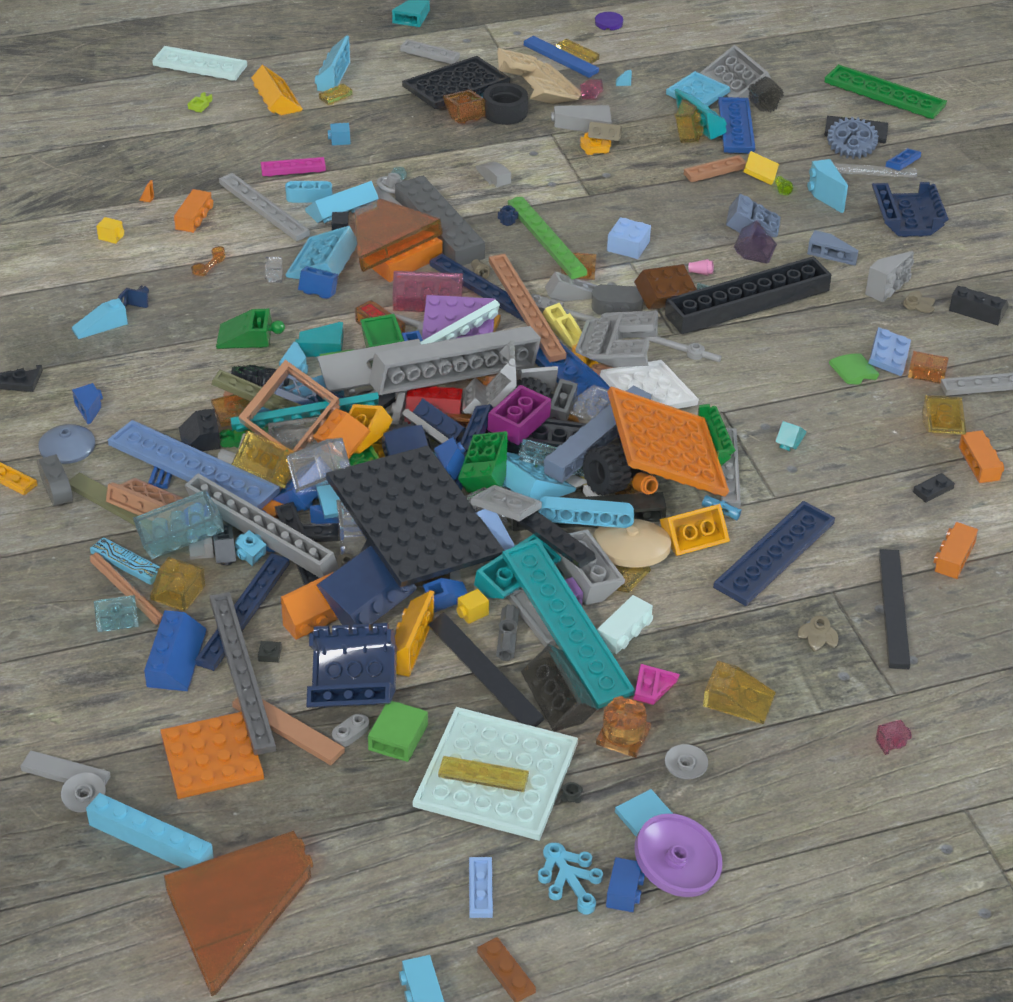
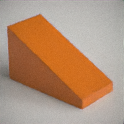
M150 180L146 185L139 201L151 203L154 198L153 180Z

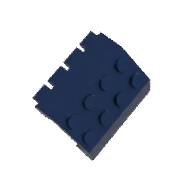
M920 182L918 193L892 194L888 183H872L884 223L897 236H931L949 220L935 184L930 185V182Z
M388 622L373 623V630H371L370 623L353 624V631H350V625H333L332 632H330L329 626H314V633L309 634V646L313 650L312 686H307V708L391 703L396 690L397 647L394 629H389Z

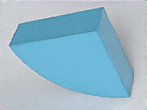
M627 70L616 79V86H631L632 71Z

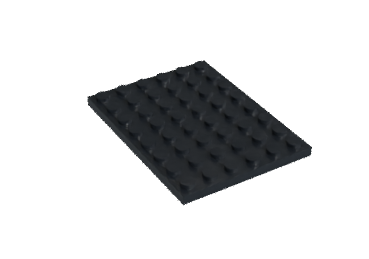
M429 446L326 472V480L400 588L494 560L505 551L481 517L476 514L477 512Z

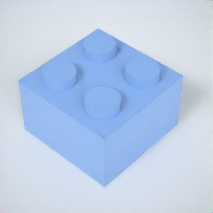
M620 217L608 234L607 251L639 259L650 242L651 225Z

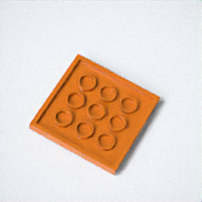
M242 712L160 730L178 799L264 780L258 755H254Z

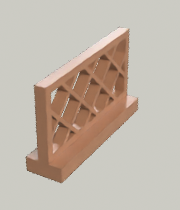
M136 478L120 485L114 482L109 483L106 502L168 528L174 525L175 519L184 515V510L195 503Z

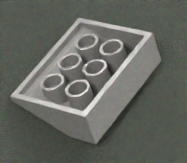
M733 45L700 72L711 79L729 86L730 92L726 94L727 97L749 98L763 93L773 85L769 73L736 45Z

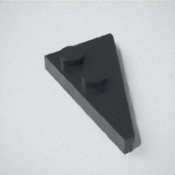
M36 365V369L28 371L20 368L14 371L0 372V389L34 392L43 371L42 365Z

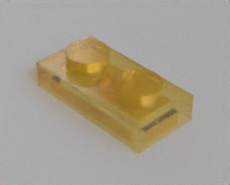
M340 84L319 93V99L327 105L333 104L353 95L352 89L345 84Z

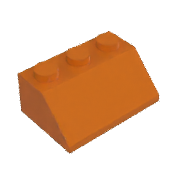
M330 574L281 596L283 626L296 640L313 632L314 626H326L338 620L317 587V584Z

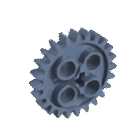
M845 117V121L839 119V123L834 122V126L831 125L830 130H828V145H831V150L835 149V154L840 152V157L846 155V158L852 156V159L855 156L860 159L861 155L866 157L867 153L871 154L872 150L875 151L878 143L877 130H874L875 126L870 127L871 123H865V119L859 121V117L856 120L851 117V120Z

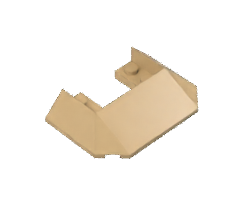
M498 48L499 71L520 75L532 85L531 88L534 89L530 99L555 104L574 101L580 98L582 92L551 64L543 63L532 55Z

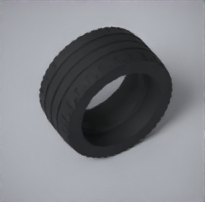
M497 83L485 89L483 94V114L487 120L496 124L511 125L519 123L527 117L528 93L522 86L512 83Z

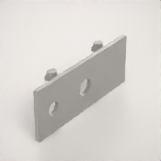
M415 339L318 356L317 359L326 389L332 392L347 389L349 394L356 393L355 388L371 385L369 383L371 369L367 366V363L374 359L375 352L421 345L420 340Z

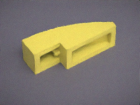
M560 303L545 308L542 315L552 331L569 347L572 348L573 345L578 344L582 331L570 313L566 314Z

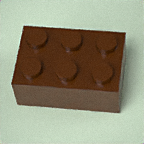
M684 264L645 269L634 281L648 310L664 308L667 298L697 290Z

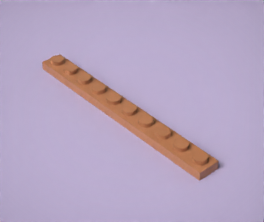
M505 254L490 256L489 263L525 323L527 326H531L541 337L539 346L548 361L554 362L566 359L565 350Z

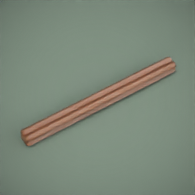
M95 552L93 555H90V562L154 624L159 625L163 614L99 553Z

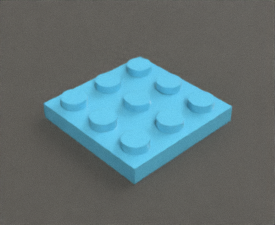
M696 71L666 89V95L676 99L674 90L679 89L699 99L707 106L717 101L718 97H723L730 92L729 86Z

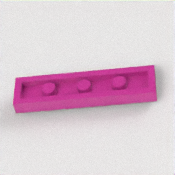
M324 157L261 162L262 176L304 174L308 172L319 173L326 171Z

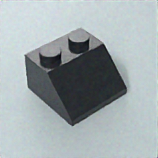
M214 408L195 411L179 427L182 443L200 451L221 449Z

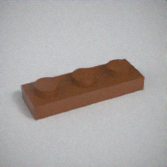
M498 937L477 947V953L514 1002H519L536 993L535 985Z

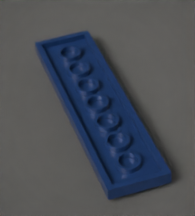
M802 501L714 581L713 588L747 606L835 523V517Z

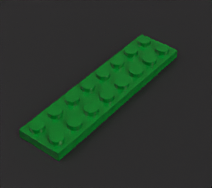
M839 64L825 77L824 81L831 86L852 91L858 95L896 106L899 109L911 111L914 114H919L929 119H934L947 103V100Z

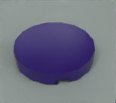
M602 12L595 17V25L602 30L610 28L611 31H614L623 26L624 19L616 12Z

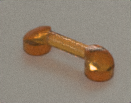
M214 247L211 250L213 258L205 265L202 263L194 264L191 267L192 274L198 276L207 275L206 273L212 267L225 259L224 247Z

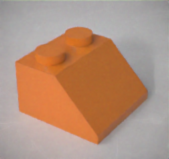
M335 408L314 434L313 438L325 451L348 460L371 431L347 412Z

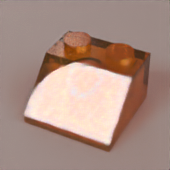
M472 90L443 96L450 117L457 123H465L468 120H478L481 117H485V99Z

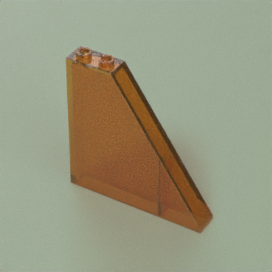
M381 198L355 210L357 249L361 272H365L443 234L440 218Z
M294 831L164 875L167 894L211 996L219 992L311 879L313 861L309 854H305L304 842L302 838H297Z

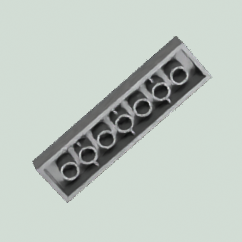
M424 175L395 184V200L414 215V222L424 233H432L442 240V253L462 266L470 264L475 259H485V242Z

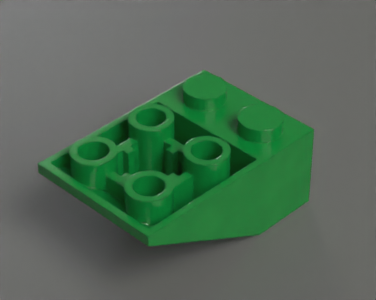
M507 431L473 435L458 477L467 493L482 492L493 485L503 486L507 466Z

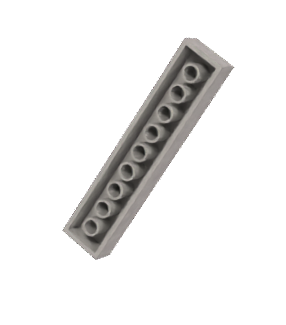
M531 326L375 352L369 383L378 392V395L497 374L509 362L499 351L510 341H514L516 370L534 367L541 337Z

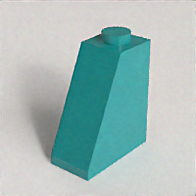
M408 0L392 10V23L420 27L430 11V0Z
M343 322L301 331L299 339H296L295 342L298 343L306 357H318L319 354L342 351L344 338Z

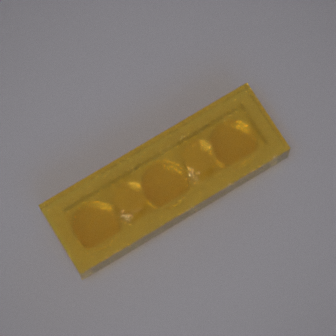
M564 39L557 43L558 48L590 64L599 60L600 54L569 39Z

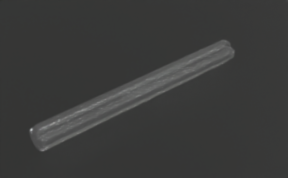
M833 163L839 173L905 178H916L917 169L903 168L899 171L881 166Z

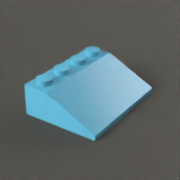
M346 226L309 237L285 274L286 277L300 279L301 270L305 266L336 273L339 276L359 243L351 227Z
M507 452L506 477L503 487L539 501L545 496L561 497L575 492L576 488L567 481L561 483L544 474V466L533 458Z

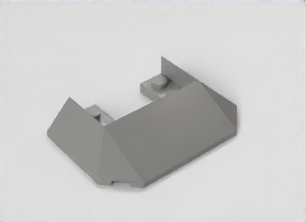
M658 310L611 312L602 314L601 318L595 321L593 318L586 320L575 349L576 353L611 367L648 366L647 352L649 339L623 340V338L658 337Z

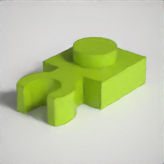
M206 92L201 93V97H195L188 103V109L201 113L212 102V94L206 96Z

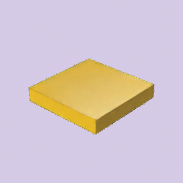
M750 151L743 172L772 185L779 164Z

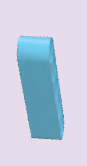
M545 496L540 499L542 508L538 512L555 523L628 528L634 522V508L629 503Z

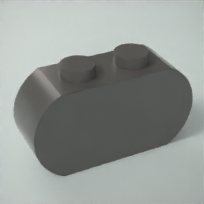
M600 284L592 290L591 308L599 315L611 312L642 311L643 299L636 286Z
M57 454L37 459L40 477L52 505L57 506L73 501L68 477Z

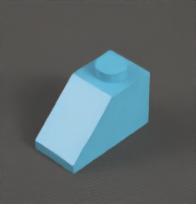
M293 342L280 360L279 366L284 360H287L307 374L306 356L298 343Z

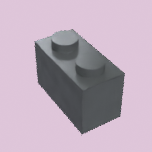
M560 379L551 401V411L548 419L568 420L577 397V383Z

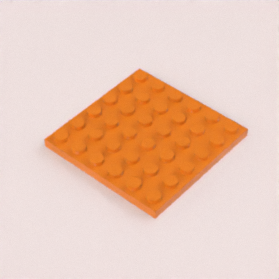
M612 386L609 388L607 393L628 466L633 469L646 471L649 474L662 476L665 479L677 481L684 485L693 486L699 490L711 492L714 495L718 494L726 497L729 489L705 418Z

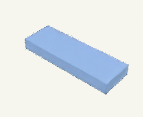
M486 509L476 513L481 517L504 550L515 546L497 513Z
M469 857V918H493L492 857Z

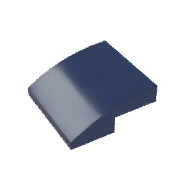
M422 425L403 427L383 434L388 456L428 446Z

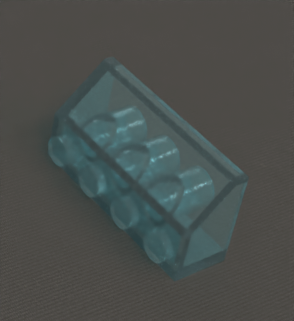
M206 490L133 518L142 545L151 559L224 532L222 514Z

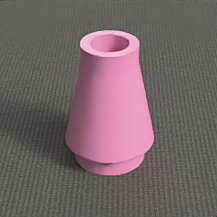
M706 259L689 262V273L707 276L713 274V261Z

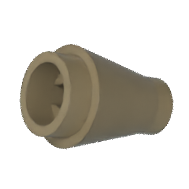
M478 259L471 262V267L475 274L484 279L489 277L490 268L488 265L480 262Z

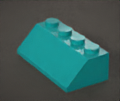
M679 89L674 90L678 113L681 118L710 140L726 133L727 123L723 117L719 116L694 96Z
M533 534L514 547L539 538ZM540 540L554 564L560 562L562 558ZM502 554L476 572L474 586L487 598L504 599L521 587Z

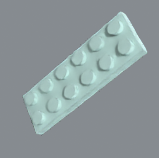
M164 46L152 60L153 66H159L160 68L197 73L203 76L208 75L230 81H236L247 67V60Z

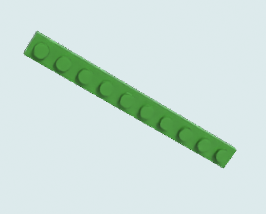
M515 197L508 200V205L514 207L515 212H518L520 221L571 279L587 275V269L523 197Z

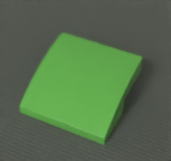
M862 354L842 355L829 361L830 366L847 384L860 385L863 379L877 380L879 376L876 369L868 364V361Z

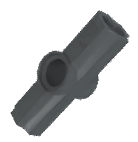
M509 604L502 607L499 623L496 657H499L501 661H509L514 658L517 641L519 609Z

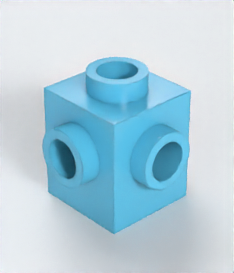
M248 530L245 534L239 535L235 540V553L241 560H246L253 566L266 554V544L258 534Z

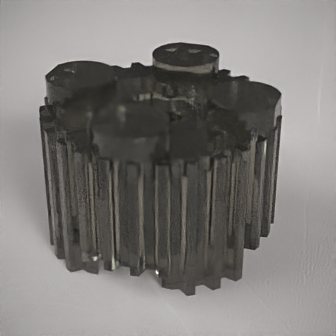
M766 76L761 78V80L758 79V82L756 81L755 84H751L748 88L750 91L748 96L751 103L763 112L768 111L771 113L777 109L779 101L784 96L783 90L771 78Z

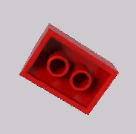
M426 386L407 390L405 409H409L411 412L414 411L423 398L443 413H462L463 389ZM405 417L404 422H408V424H411V422Z

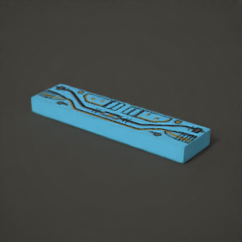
M104 537L90 548L91 554L99 553L108 563L150 585L164 574L163 568Z

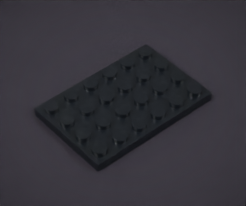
M474 56L403 80L402 87L432 108L439 109L456 101L479 95L491 85L510 83V77L480 57Z

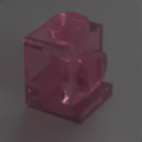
M589 79L580 84L582 99H596L598 94L604 91L602 79Z
M902 720L878 725L875 740L883 753L887 755L892 749H900L906 746L907 740L912 738V734Z

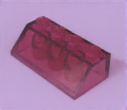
M394 271L393 311L425 312L427 295L463 297V274Z

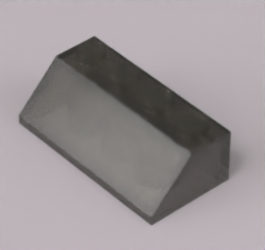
M548 644L521 671L553 731L556 732L583 724L597 710L575 669L562 650Z

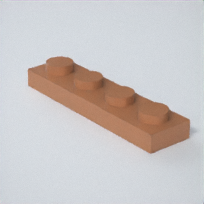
M740 155L686 168L684 169V175L690 182H697L742 170L745 167L746 161Z

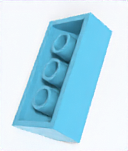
M345 36L332 47L330 53L328 52L326 60L323 61L322 68L319 69V74L315 76L317 91L335 93L350 63L349 36Z
M372 181L316 200L306 207L305 211L317 223L323 221L325 224L332 221V212L351 211L355 213L360 211L361 207L369 208L374 206V202L379 198Z

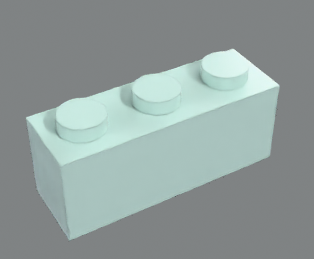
M632 595L597 629L611 652L617 654L622 648L625 649L629 641L633 637H637L641 630L652 622L653 606Z

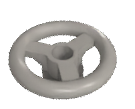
M388 173V176L378 178L376 183L380 189L395 194V184L402 182L399 174Z

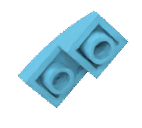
M331 485L316 487L324 519L344 516L342 502Z

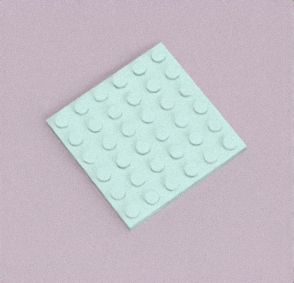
M456 707L413 799V807L540 841L578 745V738Z

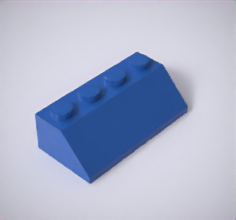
M165 610L144 669L147 687L188 691L196 667L195 659L201 651L207 628L185 612Z

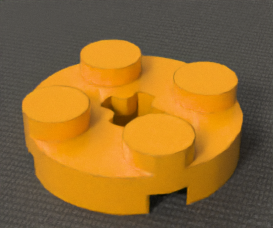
M587 132L584 134V137L581 136L580 146L587 155H593L594 153L606 154L609 153L611 140L589 138Z

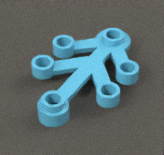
M559 843L547 844L543 849V856L546 862L544 867L538 871V880L544 884L549 883L552 879L554 865L556 864L560 869L554 885L549 887V898L552 900L561 899L563 886L567 880L578 897V911L586 915L593 913L596 907V900L593 895L585 892L576 877L589 880L593 884H599L603 880L602 870L593 868L588 871L570 866L566 862L579 863L581 867H589L592 864V855L589 852L575 854L566 851L564 846Z

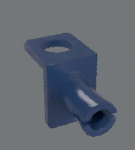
M143 285L137 290L126 288L118 298L122 302L124 297L123 305L125 307L132 305L147 308L149 289L146 286L143 287Z

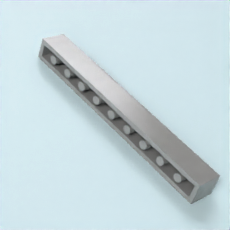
M199 473L185 484L192 502H200L203 506L207 504L214 515L244 533L250 530L252 533L258 534L267 547L319 578L339 568L334 552Z

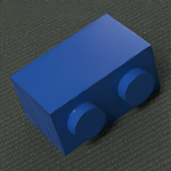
M305 266L300 273L298 290L303 291L305 294H317L325 299L331 298L336 293L338 274Z
M615 857L607 892V908L633 912L635 903L640 904L642 890H638L639 885H644L645 875L637 861Z

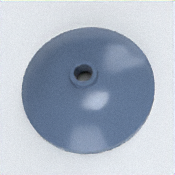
M76 424L59 425L48 430L40 438L38 444L39 452L43 458L57 454L61 464L75 463L85 459L93 452L95 437L90 430Z

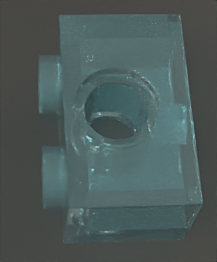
M135 595L94 601L98 632L139 627Z

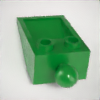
M270 308L251 309L220 324L216 349L269 347L271 331L275 334H281L285 330V325L280 320L272 323Z
M395 314L360 319L366 348L404 341ZM373 360L369 361V362H370V365H371V368H372Z

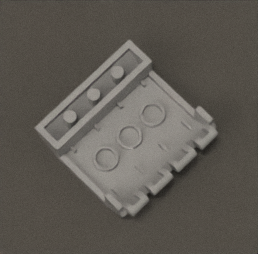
M510 341L499 351L509 362L504 365L487 386L483 385L477 378H474L463 390L462 411L465 414L473 413L475 406L491 404L495 408L507 395L516 389L514 341Z

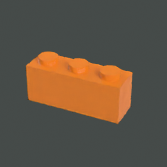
M192 189L174 215L176 230L195 232L197 227L201 225L202 220L206 218L208 211L213 207L214 201L211 197V192Z
M983 430L962 433L959 448L979 483L1000 481L1002 472H1004V464L999 460L996 450L991 446L990 440L986 437Z
M959 522L955 523L953 529L949 528L946 535L947 540L942 541L940 546L941 552H937L933 563H936L935 572L958 579L975 545L979 529Z

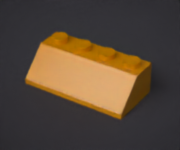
M262 64L251 79L254 82V87L259 90V95L263 97L264 103L268 105L267 108L272 113L276 112L279 115L302 111L303 108L286 81Z
M428 591L411 600L408 608H404L402 621L397 624L395 641L397 647L396 674L410 677L430 631L428 624L433 621L434 591Z

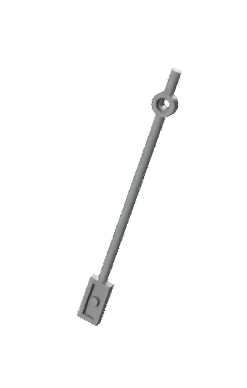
M537 294L531 295L541 313H543L545 308L557 303L564 307L563 302ZM563 308L566 314L570 313L572 317L575 319H579L585 322L586 320H589L591 318H593L594 321L598 319L596 317H592L583 313ZM637 337L649 339L651 342L687 352V356L693 360L706 358L716 362L721 361V355L705 351L704 346L699 343H693L688 346L661 337Z

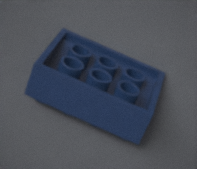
M371 545L317 584V587L342 625H350V631H353V624L370 623L371 625L417 590L414 584L400 588Z

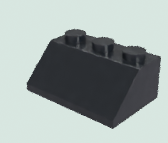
M957 285L951 297L949 311L998 326L1009 304L1007 300Z

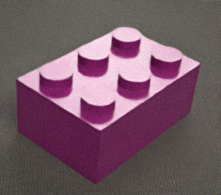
M522 385L518 386L489 412L488 431L493 433L507 431V440L519 445L550 417L551 399Z

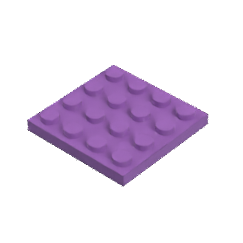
M427 295L422 339L425 340L496 299ZM494 318L486 320L481 326L474 327L467 334L456 338L493 332Z

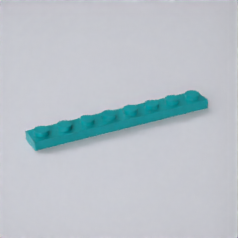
M378 392L339 399V410L349 412L353 404L376 406L379 403ZM324 401L257 413L251 422L263 428L268 424L281 425L284 421L290 420L298 422L307 417L315 419L319 418L330 403ZM239 416L230 418L232 431L242 432L247 430V427L240 423Z

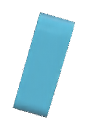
M289 181L285 184L286 200L291 203H313L316 200L333 195L332 183L329 181Z

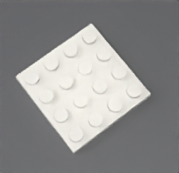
M662 360L648 362V366L616 367L601 370L600 377L609 387L612 386L626 391L634 385L652 394L651 400L677 409L698 405L699 399Z

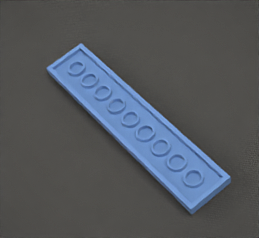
M133 420L108 439L109 446L156 466L187 482L199 473L259 509H262L280 493V487Z

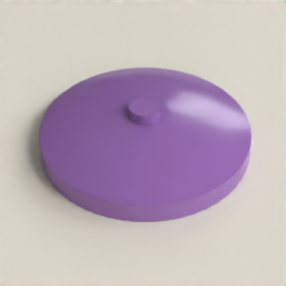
M660 814L649 819L636 836L634 850L638 865L644 875L661 890L680 897H695L709 891L719 879L722 871V855L719 846L713 836L696 821L678 814Z

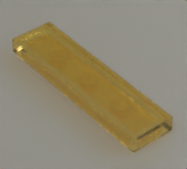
M443 756L438 777L525 792L529 771Z

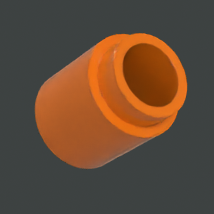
M638 473L632 480L633 488L644 494H652L658 489L657 479L646 473Z

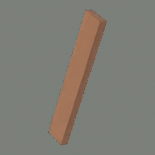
M237 697L232 702V706L236 710L242 712ZM262 699L268 722L273 732L329 765H332L345 753V748Z

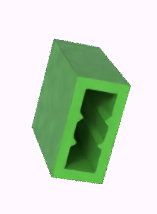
M391 701L390 704H385L368 735V750L409 762L428 726V711Z

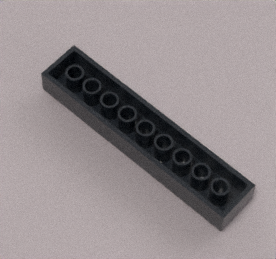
M812 256L667 298L665 316L682 335L830 290L832 274Z

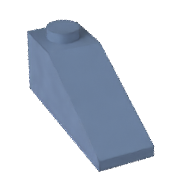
M814 230L809 240L807 254L856 266L859 250L832 234Z

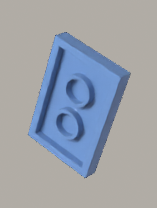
M878 327L868 364L902 376L911 340L905 336H900Z

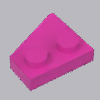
M640 664L633 700L654 705L678 681L679 674Z

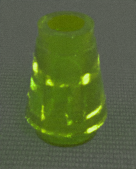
M778 176L775 179L778 192L781 195L791 194L793 191L792 182L782 176Z

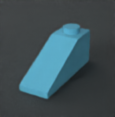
M119 298L102 303L72 326V331L78 339L127 325L126 308Z

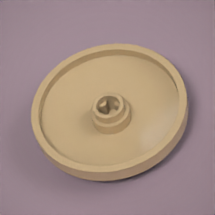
M634 519L633 525L628 528L599 526L593 533L594 539L614 565L634 568L651 566L663 561L670 553L671 539L669 534L662 527L645 520Z

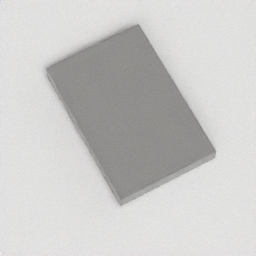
M496 485L471 498L472 505L517 521H521L542 508L541 501Z

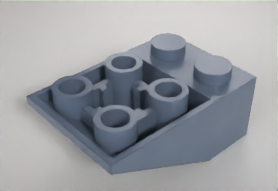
M739 194L729 206L726 225L739 233L777 237L781 217L775 212L769 211L763 205L752 201L749 197Z

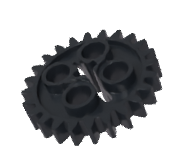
M238 365V367H232L231 374L263 387L277 369L256 365ZM285 378L282 387L289 385V378Z

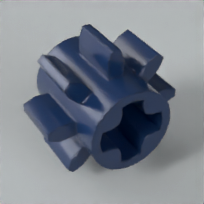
M510 205L500 208V212H498V219H500V223L503 225L511 226L518 219V212H515V208Z

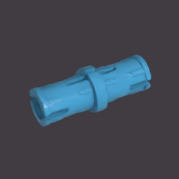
M705 495L702 506L708 507L721 504L723 515L736 521L739 519L741 509L727 504L724 500L719 501L709 495Z

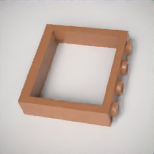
M284 360L239 415L240 423L294 461L303 455L306 445L308 443L311 444L315 440L313 438L314 434L335 408H340V402L338 397L290 362ZM289 374L330 403L292 451L251 422Z

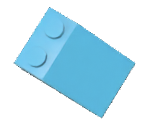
M830 159L812 161V166L809 170L810 180L807 184L808 190L818 200L843 213L848 189L847 183Z

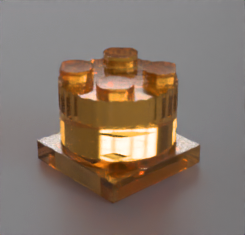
M623 696L613 698V701L604 709L603 727L596 739V745L636 758L651 729V723L646 722L647 714L643 703L633 699H625Z

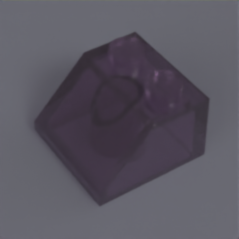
M756 220L742 228L734 248L743 259L767 264L770 262L777 243Z

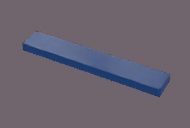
M535 36L524 40L525 47L588 78L599 72V67Z

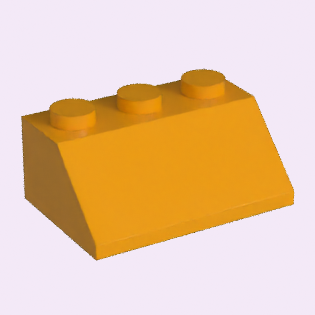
M721 504L660 519L661 527L670 536L671 549L676 556L730 541Z

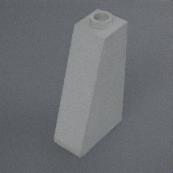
M609 105L554 106V112H551V121H554L556 128L589 132L590 122L612 124Z

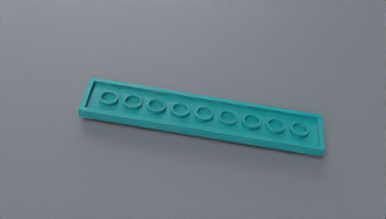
M535 539L503 551L502 557L596 708L600 709L633 696L635 693L634 687L540 540Z

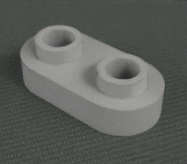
M363 714L352 715L333 729L332 740L343 747L349 746L368 732V717Z

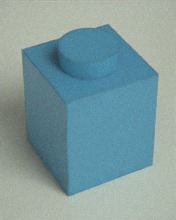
M349 123L330 124L328 140L331 139L332 145H350Z

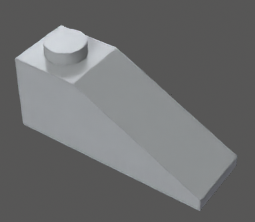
M555 271L545 288L551 299L565 302L592 299V290L597 285L577 278L571 279L568 275Z

